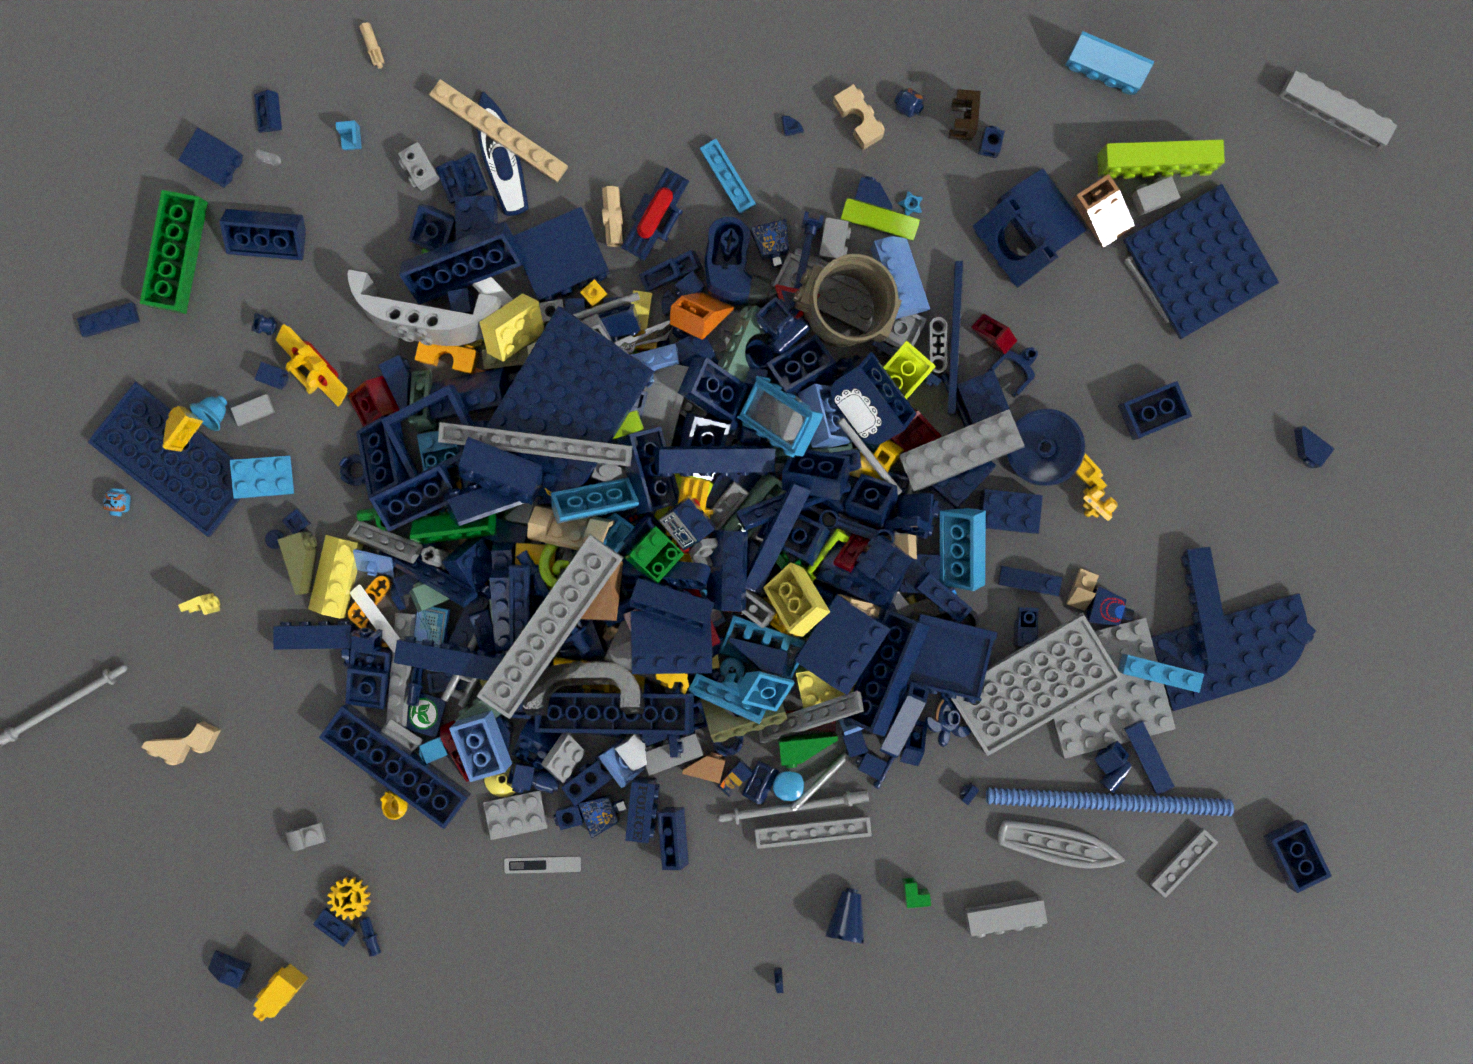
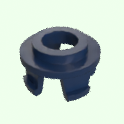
M353 454L342 458L339 462L340 478L345 483L353 486L365 484L364 473L361 477H354L351 474V467L354 464L359 463L362 465L360 455Z
M734 736L735 741L731 746H725L722 742H713V740L712 744L718 754L725 757L731 756L741 750L743 736Z

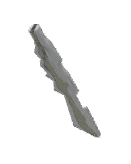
M668 320L644 329L645 334L636 337L629 335L614 343L626 352L633 353L637 345L667 340L673 325Z

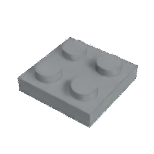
M562 733L541 765L558 781L565 783L586 751L569 734Z

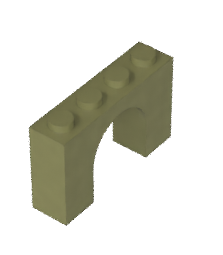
M700 698L713 742H724L730 737L743 736L747 732L759 731L766 726L772 724L779 725L788 720L783 703L777 711L767 709L761 723L758 724L744 717L731 716L724 708Z

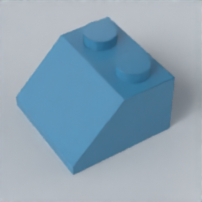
M760 671L748 672L738 685L741 702L777 711L794 685V681Z

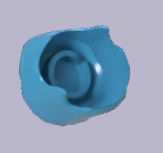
M782 771L776 776L773 790L778 798L784 801H794L803 794L804 782L799 773Z

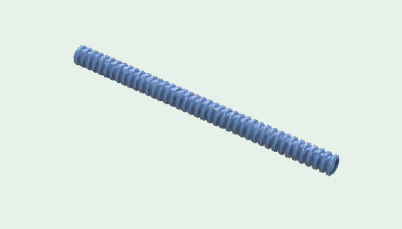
M988 787L986 790V802L988 805H991V803L997 805L999 803L1009 806V804L1021 806L1023 804V806L1029 805L1033 807L1035 805L1039 807L1041 805L1051 808V806L1063 808L1065 806L1066 809L1069 807L1081 809L1083 807V809L1089 808L1090 810L1094 808L1099 810L1101 808V810L1107 809L1108 811L1112 809L1114 811L1118 809L1123 811L1125 809L1127 812L1130 810L1132 812L1136 810L1141 812L1143 810V812L1149 811L1150 813L1154 811L1156 813L1160 811L1161 813H1166L1167 811L1168 814L1172 812L1174 814L1178 812L1179 814H1184L1185 812V814L1191 813L1192 815L1196 813L1201 815L1203 813V815L1209 814L1213 816L1215 814L1219 816L1221 814V816L1227 815L1228 817L1232 816L1234 812V804L1231 799L1220 800L1216 798L1214 800L1209 798L1208 800L1207 798L1202 799L1199 797L1197 799L1195 797L1191 799L1185 797L1184 799L1177 796L1173 798L1171 796H1167V798L1161 796L1160 798L1158 795L1155 797L1153 795L1149 797L1143 795L1142 797L1135 794L1131 796L1125 794L1124 796L1117 793L1113 795L1111 793L1107 795L1101 793L1100 795L1097 792L1095 794L1093 792L1089 794L1084 792L1082 794L1075 791L1071 793L1069 791L1065 793L1060 791L1058 793L1057 790L1053 792L1051 790L1047 792L1042 790L1040 792L1033 789L1029 791L1024 789L1022 791L1012 788V790L1000 788L998 790L996 787L994 789Z

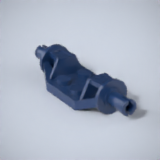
M525 550L517 555L516 558L521 565H530L531 607L536 612L551 590L546 587L547 584L540 575L539 565L534 563L528 551ZM579 620L564 643L572 641L580 655H583L591 647L582 636L586 626H582Z

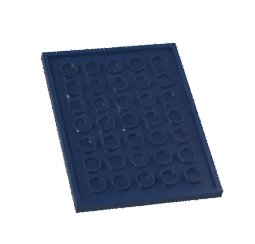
M558 306L485 428L611 443L655 371L567 310ZM506 451L542 465V486L552 493L583 487L598 462Z

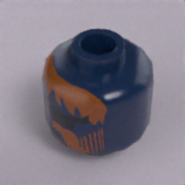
M911 88L902 89L894 101L896 109L909 118L915 114L919 115L924 108L922 95Z

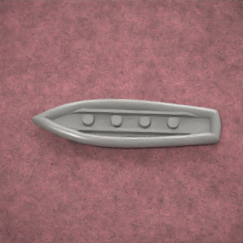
M1004 820L998 831L999 845L1060 865L1089 869L1109 867L1125 861L1107 843L1088 834L1071 829Z

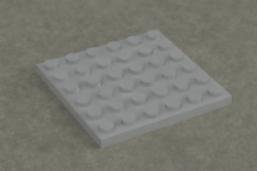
M1143 617L1121 623L1119 626L1113 625L1094 630L1117 670L1122 653L1158 662L1146 618ZM1120 673L1123 678L1122 680L1055 717L1053 722L1063 758L1107 748L1109 744L1117 740L1120 744L1129 742L1130 740L1124 728L1139 720L1144 722L1150 736L1176 729L1164 684Z

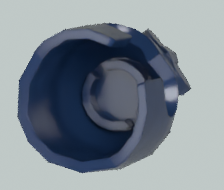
M753 340L746 345V361L750 368L766 369V363L773 359V351L763 341Z

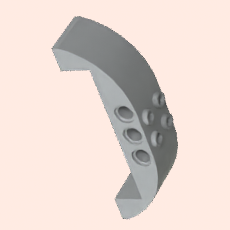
M348 270L347 273L351 292L367 317L382 331L402 338L407 342L419 341L428 346L432 344L460 346L472 343L483 338L480 321L503 307L498 297L479 294L473 315L377 297L378 289L368 273Z

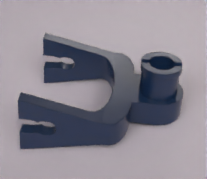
M1033 347L1026 348L1019 355L1013 351H1008L987 371L995 370L1004 359L1015 363L1025 374L1026 381L1012 394L1014 398L1035 378V373L1030 365L1036 360L1038 351H1035Z

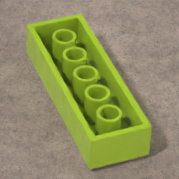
M1224 140L1108 143L1097 154L1098 177H1105L1108 174L1112 179L1116 178V176L1131 179L1141 175L1143 178H1151L1154 175L1171 177L1173 174H1180L1181 177L1192 176V174L1209 176L1225 163Z

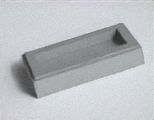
M268 394L231 408L238 426L275 413Z
M391 719L381 729V732L411 751H414L423 741V739Z

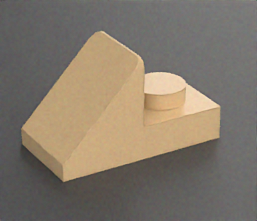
M1079 568L1066 604L1085 611L1096 594L1093 593L1099 575Z

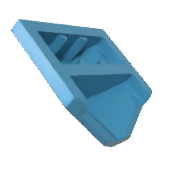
M614 513L606 518L614 520L615 523L614 526L609 527L604 544L619 554L627 546L623 540L633 530L634 526L617 513Z

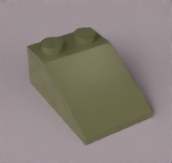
M299 532L277 539L295 595L311 593L317 555V540L315 536L311 533Z

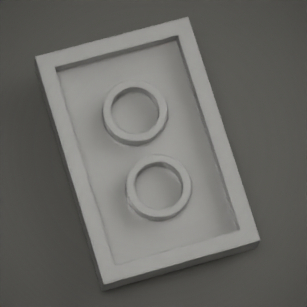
M540 790L483 802L491 840L548 828Z

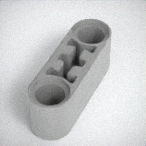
M942 317L932 319L927 327V359L932 363L933 361H939L942 364L941 370L934 368L931 371L935 375L941 374L947 368V322ZM933 323H939L942 326V330L940 332L935 331ZM942 336L938 339V345L941 348L938 350V355L934 356L937 353V348L933 347V345L936 343L937 337Z

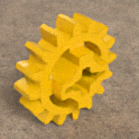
M345 877L343 882L339 879L336 885L330 888L333 892L328 893L327 896L332 899L327 904L333 905L330 911L336 910V917L341 914L343 915V920L348 916L350 920H353L355 915L360 917L362 911L365 912L368 909L366 905L371 900L367 899V897L371 895V892L365 891L368 885L362 886L363 880L356 882V877H353L349 881V878ZM352 893L350 901L346 904L348 895Z

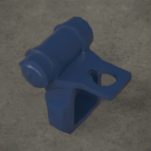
M775 297L755 317L758 326L765 333H769L774 339L771 343L773 351L781 355L788 351L801 337L805 336L811 328L807 320L801 317L799 319L794 317L790 306L782 299L779 300Z

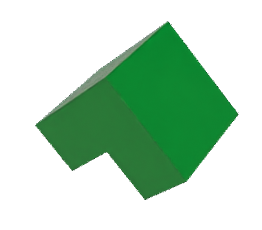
M915 878L902 879L904 903L907 908L931 906L928 889H917Z

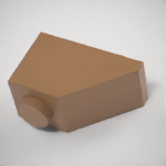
M717 752L705 754L683 768L682 774L720 783L725 758Z

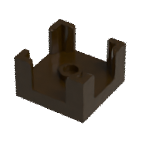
M957 89V97L952 100L951 110L964 112V119H955L954 129L949 131V139L972 141L978 130L981 91Z

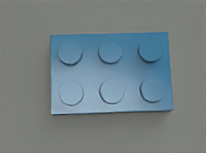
M290 456L230 460L234 499L294 494Z

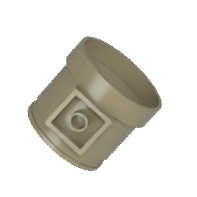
M848 254L832 260L824 268L814 264L803 273L800 280L802 287L796 291L793 301L796 302L794 308L803 311L805 320L809 322L811 333L817 335L821 342L834 347H848L870 339L881 342L889 337L902 300L898 299V290L893 276L882 263L866 255ZM843 275L854 278L865 286L871 295L874 305L873 320L865 334L859 336L843 335L831 329L823 320L817 305L818 289L823 279L830 276Z

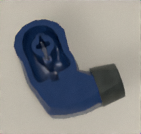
M734 217L720 218L715 220L709 227L705 253L707 293L713 298L731 304L764 307L768 302L771 279L756 274L752 276L746 272V251L751 235L749 228L743 221Z

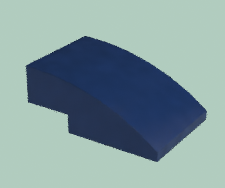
M381 647L372 655L351 649L350 666L347 668L345 704L384 709L392 659V650L389 647Z

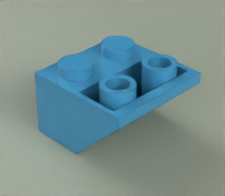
M439 431L417 435L424 471L458 454L457 444L438 442Z

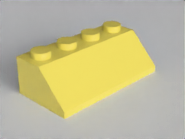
M330 535L325 536L308 607L309 610L339 619L347 617L351 600L350 592L353 590L357 575L353 550L362 551L364 544Z

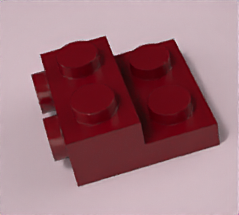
M916 409L914 410L917 414L908 427L890 438L892 442L904 449L903 453L942 437Z

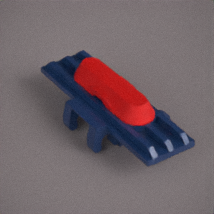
M665 168L651 195L645 193L631 218L636 222L621 248L645 261L657 239L667 242L668 234L679 215L683 213L676 205L690 180ZM670 210L672 214L660 233L656 228L665 212Z

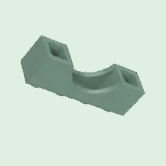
M756 305L744 306L740 312V318L733 329L730 341L725 347L723 357L718 363V366L742 382H745L750 369L745 357L747 342L755 334H765L756 322L755 315L761 310Z

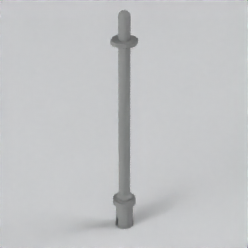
M121 665L112 671L105 669L103 676L17 727H7L0 734V747L10 741H16L19 734L105 683L108 682L113 685L116 683V677L127 671V666Z
M867 790L851 793L846 791L843 796L806 801L798 810L845 804L850 807L852 804L869 802V795ZM792 804L738 812L737 807H734L735 812L720 814L717 816V821L736 820V824L739 825V819L792 812L793 810L790 808Z

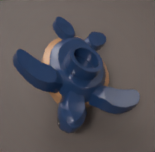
M941 692L942 699L936 707L934 720L931 717H926L925 721L930 731L934 733L940 732L938 743L940 746L945 747L950 741V732L962 738L968 736L972 731L968 725L959 726L961 713L952 699L946 697L945 693Z

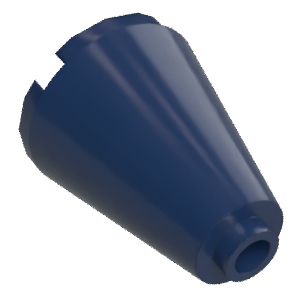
M847 888L846 892L842 891L827 928L826 937L864 943L861 894H857L858 890Z

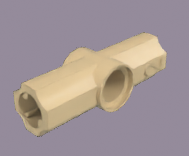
M606 186L602 188L604 206L602 216L606 230V243L610 247H619L623 245L622 207H620L619 187Z

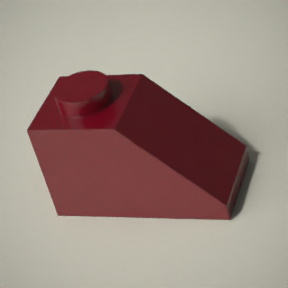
M984 313L971 326L972 330L984 341L1004 355L1018 341L1008 326Z

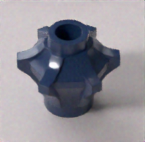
M744 425L737 432V439L744 446L764 445L767 441V438L758 436L756 430L749 429Z

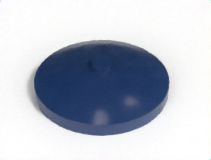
M1039 409L1024 415L1016 422L1025 447L1011 452L1007 456L1011 467L1022 479L1034 485L1053 486L1068 480L1077 472L1083 462L1086 445L1083 432L1074 419L1058 410Z

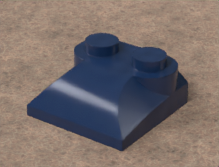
M420 204L408 241L430 251L449 244L452 232L456 229L455 217L433 206Z

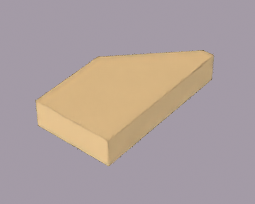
M618 624L609 628L605 625L601 632L602 638L609 642L618 632Z

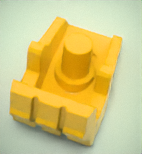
M655 674V678L661 681V685L670 689L673 687L674 682H681L680 692L686 694L689 687L688 674Z

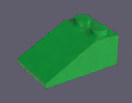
M836 732L795 735L778 739L781 766L785 765V768L797 767V764L805 762L838 741Z

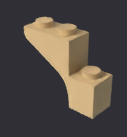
M203 721L197 723L194 730L187 737L152 739L151 741L144 742L141 748L147 750V753L151 756L163 758L164 762L169 765H177L184 762L190 748L197 753L210 751L221 730Z

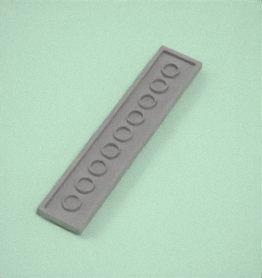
M590 534L477 697L510 719L624 557Z

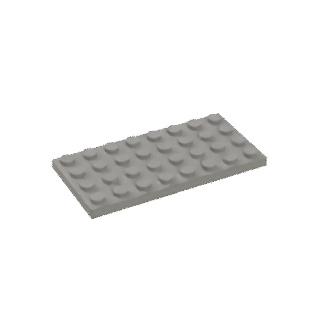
M1081 613L988 667L980 697L982 701L976 700L975 704L964 701V697L957 696L956 699H951L986 755L989 756L1123 678L1088 620Z

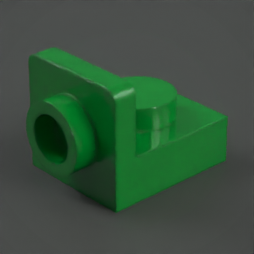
M782 551L776 563L783 570L788 565L790 559ZM796 559L792 563L799 566L801 561Z

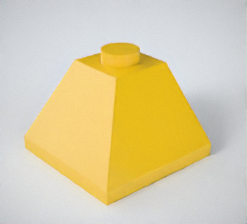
M177 406L173 408L166 421L162 447L181 452L203 423V420L186 407Z

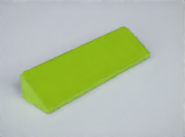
M849 198L846 199L841 220L914 241L920 219Z

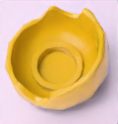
M392 791L385 792V795L380 798L383 814L388 819L397 820L407 812L408 803Z

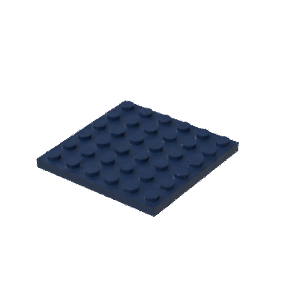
M1223 184L1123 240L1179 339L1186 337L1279 283Z

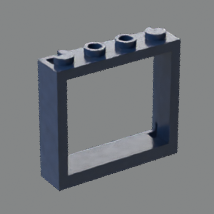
M448 385L381 420L410 478L420 473H418L394 424L449 397L462 425L475 426L455 385ZM463 452L437 465H441L447 471V468L451 465L457 467Z

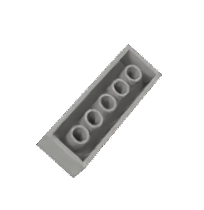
M1010 409L899 456L913 491L916 492L1025 446Z

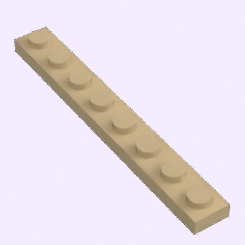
M441 79L429 94L432 99L558 183L567 170L568 165Z

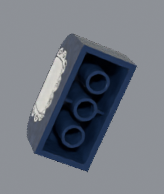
M872 351L849 365L831 388V397L839 413L845 417L856 434L869 444L884 443L901 433L917 414Z

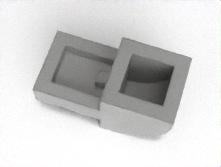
M322 822L285 832L291 852L327 841Z

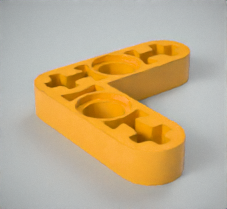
M378 576L365 590L367 594L371 593L375 596L374 604L376 606L390 591L392 581L387 576ZM379 580H385L386 588H381L378 593L372 590V588L378 589L380 586ZM355 601L348 610V617L360 629L367 628V624L370 621L368 618L361 624L363 619L361 617H354V610L359 609L361 610L360 615L367 617ZM382 638V647H389L386 642H383L384 639Z

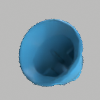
M220 395L218 397L211 396L201 400L199 403H191L189 405L192 413L203 420L202 424L213 431L220 430V423L226 412L225 405H227L224 397Z

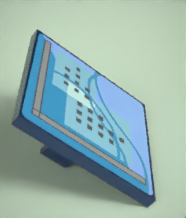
M433 606L419 613L417 611L414 630L416 641L428 639L434 640V644L438 645L445 643L450 609Z

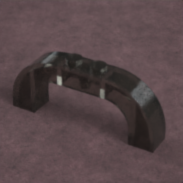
M597 660L591 663L573 661L572 663L557 664L546 668L523 700V710L528 716H547L551 695L563 686L614 685L621 690L620 708L624 714H644L645 707L642 689L631 672L618 664Z

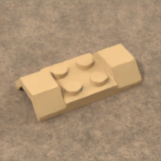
M539 504L535 506L528 522L527 538L580 550L590 534L604 543L608 529L614 526L615 521L592 516L557 524L552 506Z

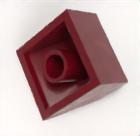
M384 376L365 380L348 395L363 427L384 415L389 416L400 410Z

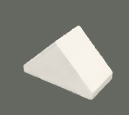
M628 734L615 750L628 767L635 771L647 765L645 743L641 741L639 734Z

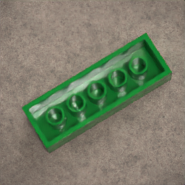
M161 190L140 304L149 308L187 314L208 202L201 197Z

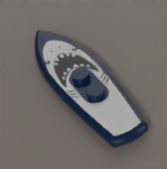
M481 92L478 105L509 125L498 105L485 92ZM477 129L481 154L504 214L506 216H514L527 211L529 207L520 157Z

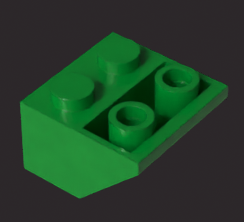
M655 526L639 540L624 558L639 572L658 583L684 553Z

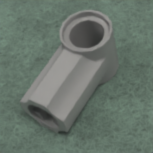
M432 546L422 550L423 562L448 572L442 560L450 553Z

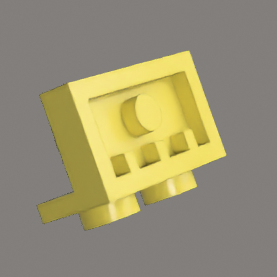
M213 593L198 596L178 605L181 612L189 611V613L202 610L203 614L207 615L220 611V601Z

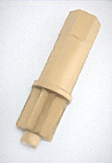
M368 22L362 23L359 27L368 49L367 52L370 55L373 66L377 65V68L380 69L384 63L381 48L378 46L371 24Z

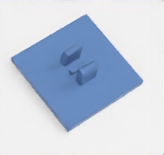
M356 549L353 550L357 570L368 572L367 575L374 577L377 574L395 578L391 557Z

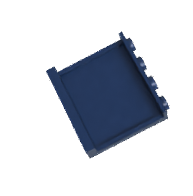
M582 207L514 235L523 251L522 265L540 303L554 301V298L560 295L562 297L572 293V290L578 287L583 289L594 279L597 282L602 281L610 274Z
M919 613L917 622L930 628L906 687L912 681L929 688V693L937 694L939 691L945 693L946 697L956 699L957 696L964 697V701L974 704L976 700L982 701V698H980L993 642L996 640L998 632Z

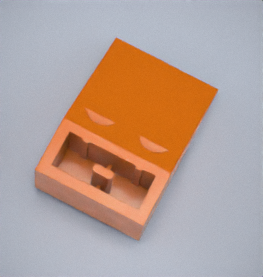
M703 292L683 295L671 305L670 324L703 340L734 310V307Z

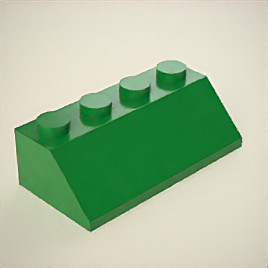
M440 512L439 516L426 514L413 520L410 539L419 544L497 535L496 516L492 514L458 526L450 518L449 512Z

